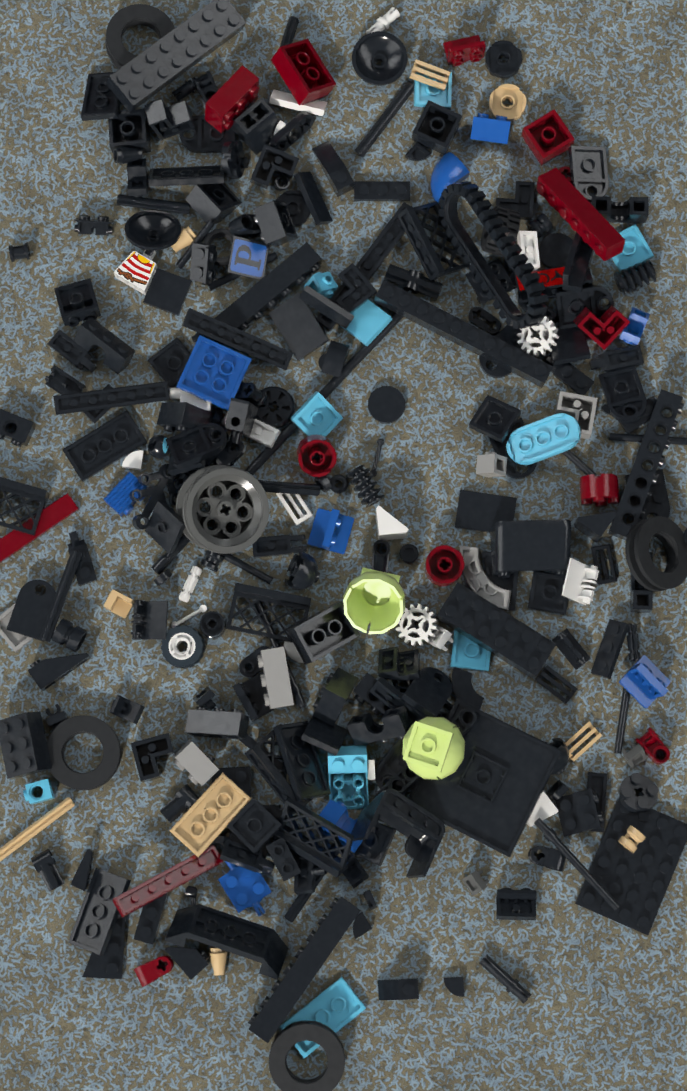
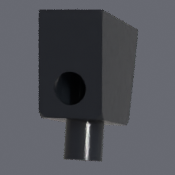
M231 398L225 429L231 432L229 443L240 445L242 435L250 436L258 412V408L251 402Z

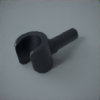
M188 886L185 896L191 897V906L196 905L197 888Z

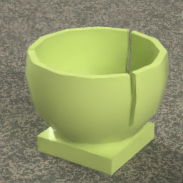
M362 568L361 575L349 583L343 595L344 615L354 628L366 633L370 623L369 634H383L398 624L405 611V595L399 584V575Z
M427 716L419 721H415L404 736L403 759L406 761L409 769L423 779H443L456 772L464 759L465 740L457 725L444 717Z

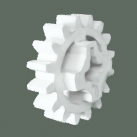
M546 316L541 322H538L537 325L539 326L535 325L520 329L522 332L517 334L520 338L517 342L522 346L521 349L524 352L527 351L530 355L534 353L536 357L539 356V353L545 356L546 350L552 352L551 346L557 345L554 339L559 338L555 334L558 329L554 326V322L552 320L549 321ZM534 332L540 335L541 340L536 337Z
M411 604L410 610L405 608V613L398 622L400 627L396 628V631L402 632L399 635L401 639L406 637L405 643L408 644L411 640L412 646H415L416 642L423 646L424 640L428 643L430 642L429 636L435 637L432 631L438 630L434 626V623H437L438 620L432 619L435 614L434 612L428 613V607L422 610L421 604H418L417 608ZM413 613H422L424 615L417 617ZM408 619L407 626L405 627V621ZM415 621H417V622L419 623V624H418V625H419V628H418V629L415 628V624H414ZM429 623V628H428V630H427V632H426V631H425V629H426V624ZM415 633L418 634L420 637L414 638L410 637V635H413Z

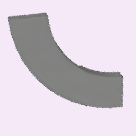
M460 545V553L464 559L463 573L467 580L466 582L473 592L498 608L509 610L511 591L498 587L486 576L481 565L480 548Z

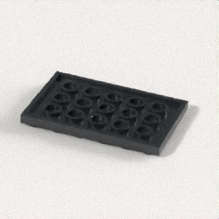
M619 796L589 872L620 904V907L614 911L586 879L575 904L645 935H649L687 842V824L654 809L647 812H631L621 804ZM630 825L646 837L643 842L637 845L634 853L618 842L621 836H625Z

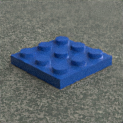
M199 335L176 387L228 411L231 398H235L251 358Z

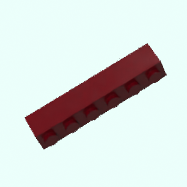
M557 168L538 176L537 192L548 201L549 205L560 214L561 218L569 223L571 228L582 237L583 241L594 250L596 255L600 256L603 261H606L622 253L625 239Z

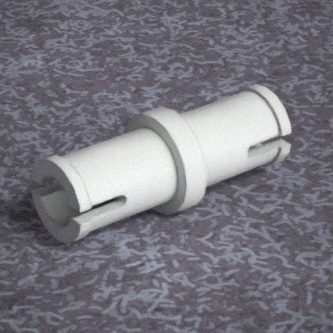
M394 7L390 8L385 15L377 18V22L366 30V34L377 31L383 32L389 29V25L400 17L398 10H395Z

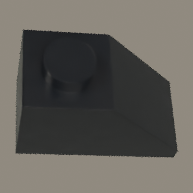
M167 947L165 949L190 980L210 964L207 961L209 956L203 949L200 951L197 948Z
M418 978L378 980L379 1000L419 999Z

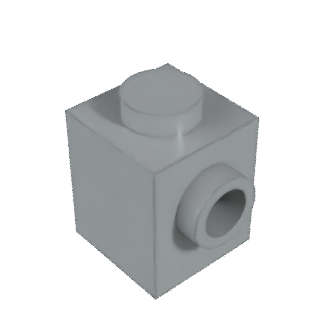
M485 452V455H477L476 474L488 478L506 476L507 457L498 455L496 452Z

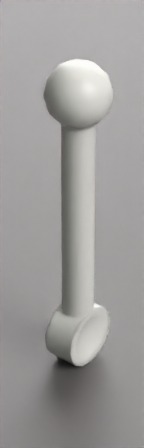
M201 605L195 612L177 622H172L171 627L175 628L195 615L206 612V605Z

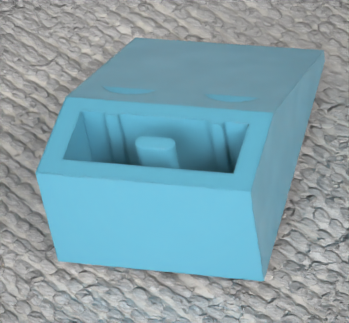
M341 746L337 755L328 752V776L331 792L329 800L340 801L347 809L365 808L369 804L366 746Z

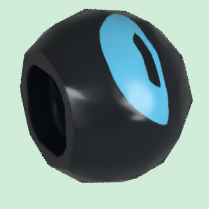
M155 435L149 440L147 447L151 456L162 459L170 453L166 442L167 437Z

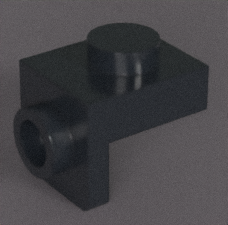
M117 695L112 703L110 713L137 725L145 707Z
M351 853L347 859V862H349L348 868L343 872V875L351 886L355 888L368 879L369 875L353 853Z

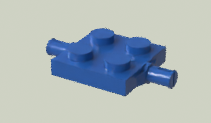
M225 861L230 870L219 878L218 881L236 911L240 913L246 908L253 907L258 917L266 913L259 902L265 896L272 893L261 873L253 872Z

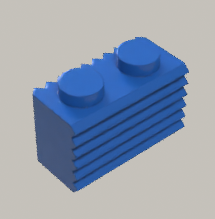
M129 471L103 500L121 517L124 514L127 516L134 509L133 504L136 502L130 499V492L135 489H147V487L141 485L138 482V478ZM134 492V497L136 499L138 498L137 492Z

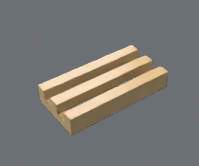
M416 59L409 78L444 91L451 72ZM415 72L426 75L429 78L437 79L439 81H442L443 83H439L426 77L420 76L418 74H415Z
M590 721L565 743L568 746L588 727L591 731L569 750V758L573 762L602 737L601 733L593 727ZM594 733L596 736L573 756L571 753Z

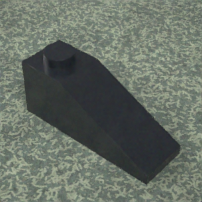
M326 141L312 148L337 197L353 190L354 181L330 142Z
M87 653L44 659L42 661L37 660L30 665L31 669L28 672L39 688L44 691L91 657Z

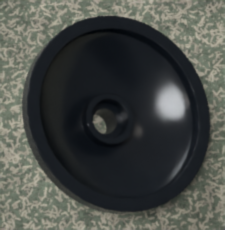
M382 31L371 32L363 36L355 44L352 52V65L356 74L366 83L376 86L388 85L395 82L404 73L407 66V51L401 40L393 34ZM381 61L383 64L377 65L376 62Z
M145 210L132 215L127 220L125 236L131 244L140 249L148 251L163 250L174 245L179 240L181 224L175 216L168 212Z

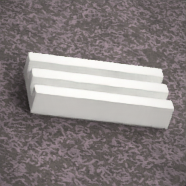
M276 493L296 526L313 516L299 494L294 495L307 513L306 515L302 514L291 495L285 493L300 516V519H297L283 498L282 494L284 493Z

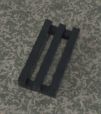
M610 544L591 547L594 566L598 567L599 571L598 585L617 582ZM603 549L607 551L611 579L608 578ZM597 550H599V555H600V560H601V565H602V570H603V574H604V579H605V580H602V579H601V574H600V569H599V564H598V559H597V554H596V551H597Z
M548 665L535 680L565 705L578 690ZM548 671L549 673H551L554 677L560 680L572 691L569 692L568 690H566L554 679H552L549 675H547L546 672ZM542 677L547 679L555 687L561 690L564 694L567 695V697L564 698L553 688H551L548 684L542 681Z

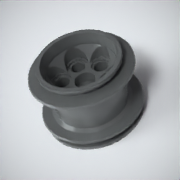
M211 465L197 470L183 483L177 495L176 513L184 520L185 529L183 533L192 543L215 553L231 554L248 548L262 535L269 518V502L263 486L249 472L233 466ZM214 486H218L220 492L214 497L211 494V489ZM236 488L238 490V497L232 499L230 492ZM203 501L208 504L205 512L200 511L199 508ZM222 505L228 507L226 514L220 512ZM241 506L246 510L245 515L242 517L238 516L237 513ZM213 519L215 521V527L209 530L207 528V522ZM229 522L234 524V529L231 532L226 530V525Z

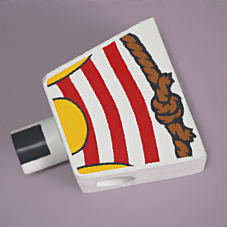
M145 250L141 255L133 251L115 270V278L146 295L157 269V264L152 261L156 252Z

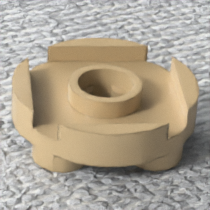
M502 84L491 93L489 109L493 117L496 118V115L506 116L509 121H514L521 117L526 108V96L519 90V87L513 84ZM510 99L509 101L513 104L506 107L502 102Z

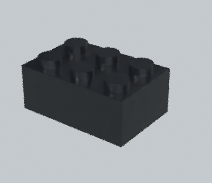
M342 601L330 605L287 630L304 664L312 663L360 636L358 630L351 625L344 615V604Z
M41 711L25 712L0 720V745L7 779L25 777L52 769Z

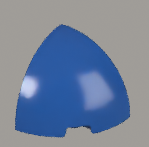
M447 152L440 158L431 175V192L434 200L438 203L440 198L443 197L441 193L444 189H447L448 185L460 183L469 177L470 172L451 152Z

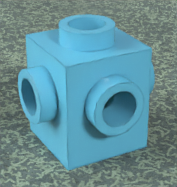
M317 272L304 285V287L308 285L328 299L334 295L333 292L338 288L330 272Z

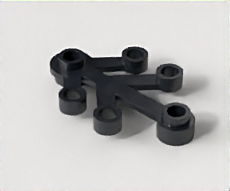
M169 464L162 465L158 472L139 475L138 482L141 485H146L153 480L160 479L155 487L143 490L135 489L130 492L129 497L132 501H139L143 497L151 495L142 514L136 515L133 518L132 523L135 529L143 530L149 526V516L157 501L163 500L167 504L164 494L166 485L170 495L169 503L176 505L173 497L177 498L178 495L174 484L177 475L168 476L166 474ZM143 476L147 478L146 482L143 481ZM134 492L138 494L137 499L134 497ZM142 518H143L144 521H145V524H144V525L141 524V519H142Z

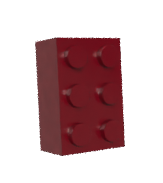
M308 38L280 47L271 59L299 106L328 96L336 85V82Z
M242 65L206 102L205 121L220 133L225 129L229 130L233 125L234 119L245 112L249 104L253 105L257 101L260 79Z

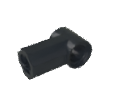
M378 540L373 545L372 570L388 573L390 545L386 540ZM378 545H385L387 551L384 554H379L376 551Z
M188 784L183 786L174 795L175 797L160 810L170 823L175 821L185 810H189L199 799L198 795Z
M47 849L33 856L31 861L36 871L42 876L48 890L52 891L65 883L56 867L55 859L51 857L53 856L51 851Z

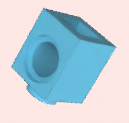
M50 779L26 784V790H23L26 802L29 801L32 805L55 799ZM36 787L43 789V794L39 798H36L33 794Z

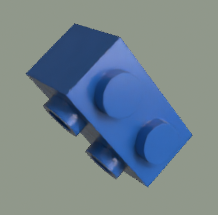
M478 113V116L473 117L470 139L507 144L511 121L507 120L506 116L496 115L495 119L489 118V114Z

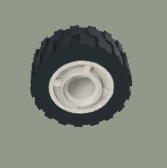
M178 625L175 628L169 629L166 633V640L161 641L163 657H165L168 663L177 668L187 669L188 667H193L200 662L199 660L203 657V652H205V643L201 634L187 625ZM182 642L188 644V648L184 652H180L178 649L179 644Z

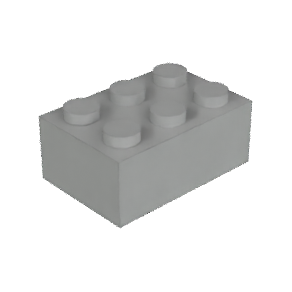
M284 646L261 650L260 655H257L259 668L263 667L264 674L260 677L262 687H266L267 694H264L265 706H269L270 710L293 706L294 701Z

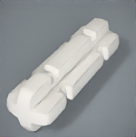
M192 567L191 575H188L182 588L183 592L181 591L179 595V600L186 603L189 601L190 593H193L198 577L202 573L200 567Z

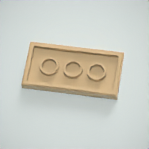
M222 772L170 829V832L199 858L227 825L250 802L251 798Z

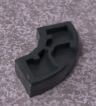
M454 667L452 671V688L455 697L480 710L484 697L477 694L473 689L471 682L472 673Z

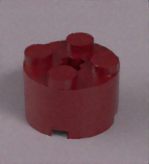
M307 436L299 442L297 448L299 465L310 476H325L336 464L337 456L331 441L325 436ZM315 453L319 454L317 459L314 457Z
M594 474L580 477L581 505L589 506L595 504L596 507H606L607 503L618 504L619 485L617 475L600 474V476H594Z
M441 545L434 548L427 556L425 562V573L428 579L437 586L446 587L455 584L460 579L464 570L462 554L449 545ZM442 562H445L446 565H449L447 567V570H444L443 567H440L442 565Z

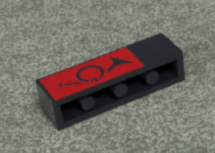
M565 266L532 271V273L537 272L541 277L538 283H544L545 290L542 291V294H547V299L555 298V291L563 290ZM590 268L588 269L583 287L593 284ZM514 274L515 293L518 303L529 302L523 284L517 275Z

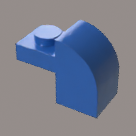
M632 307L628 316L630 323L622 330L619 339L628 344L638 345L650 314Z

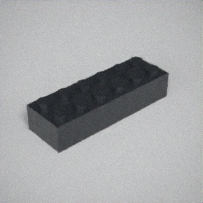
M457 582L435 617L532 679L537 677L556 646V643Z

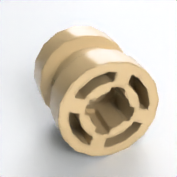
M630 825L625 836H621L618 842L634 853L637 845L643 842L646 837Z

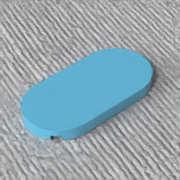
M565 413L551 415L514 430L506 444L507 453L513 461L521 465L539 462L575 447L581 436V428L577 420Z

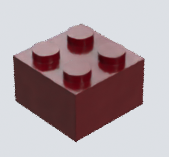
M555 109L524 127L521 134L541 166L567 151L570 146H573L575 141Z

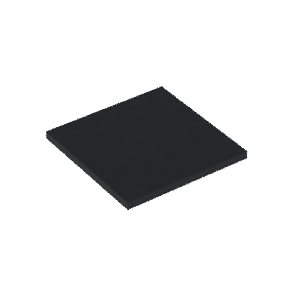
M456 699L447 720L451 721L466 708L476 711L479 715L477 725L463 737L465 740L464 759L456 772L443 779L421 778L413 786L408 799L442 820L445 825L511 857L557 764L562 750ZM471 712L465 715L466 723L473 721V714Z

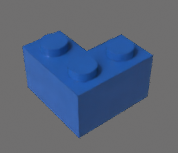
M331 799L319 815L350 834L357 819L354 820L349 817L347 807L342 802H335ZM322 826L325 835H329L328 828ZM338 836L341 844H346L347 840ZM363 840L353 841L350 851L355 853Z

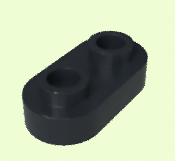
M267 646L259 647L243 659L239 665L241 674L244 677L251 678L261 672L263 667L259 668L257 655H260L261 650L271 648ZM247 664H251L253 666L250 671L245 669V666Z

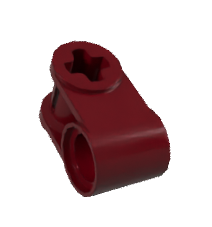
M650 727L640 738L634 739L636 744H639L644 749L647 756L655 764L662 765L669 759L670 751ZM657 750L664 752V760L656 758L655 753Z
M161 956L135 968L134 971L141 986L144 987L169 973L173 968V961L168 956ZM160 960H162L163 962L167 961L168 965H166V970L164 968H159V965L161 964Z

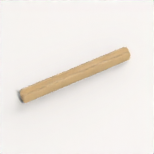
M67 797L0 848V862L74 807L73 800Z

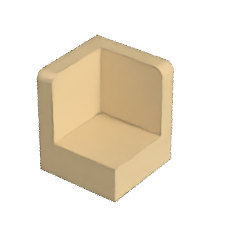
M112 589L103 607L122 618H126L134 601Z

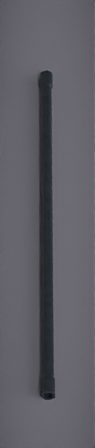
M394 313L391 316L392 321L368 346L364 345L344 365L340 378L334 376L319 393L326 399L398 324L403 316ZM291 421L279 434L272 449L266 447L245 471L254 475L298 429V426ZM236 488L231 490V498L238 492ZM183 534L174 553L168 554L166 552L151 568L160 575L190 540Z

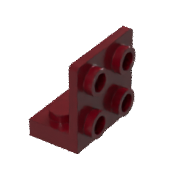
M479 35L443 43L448 65L460 66L466 61L478 62L481 58H484L486 43L485 41H480Z

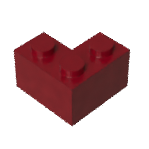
M613 305L600 319L585 307L573 320L583 332L604 350L630 323Z

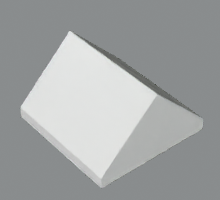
M378 505L376 508L378 540L406 538L409 529Z

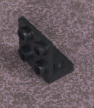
M263 672L242 684L237 683L232 686L252 722L275 710H270L269 706H265L264 694H267L266 687H262L260 677L264 674Z

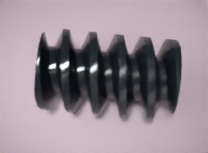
M650 260L648 262L642 261L641 265L635 264L634 268L630 266L627 270L622 269L621 273H614V279L620 292L624 289L626 293H629L628 287L636 290L635 284L642 288V281L649 285L650 278L653 282H656V272Z
M361 465L350 471L346 476L348 479L353 478L350 484L356 485L354 491L359 492L358 498H364L361 504L367 505V508L382 500L385 495H378L381 488L375 489L374 486L377 484V481H370L374 475L367 476L370 468L364 469L365 465Z

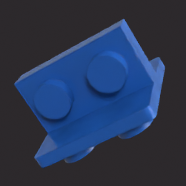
M318 508L308 545L345 554L354 518L340 514V510L332 509L331 512Z
M643 655L619 680V683L643 708H648L656 698L664 696L668 692L666 687L671 682L646 655Z

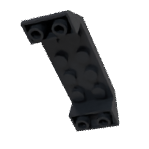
M201 904L177 910L165 939L166 942L184 947L187 938L257 961L262 963L259 974L277 980L289 949L274 929Z

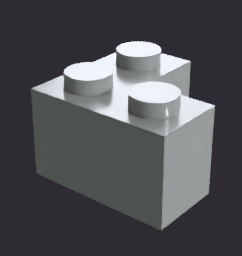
M560 391L555 414L565 413L574 417L581 428L580 438L589 439L592 434L598 398Z
M190 739L173 755L176 758L173 762L182 771L186 769L190 773L188 778L195 785L199 783L203 786L219 770Z

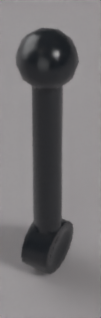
M382 438L377 440L376 456L373 468L370 471V475H374V477L377 475L376 468L381 447L384 445Z

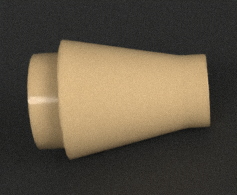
M189 226L183 227L179 240L171 247L177 253L179 250L191 245L196 238V234Z
M211 946L208 954L214 975L226 974L225 968L228 952Z

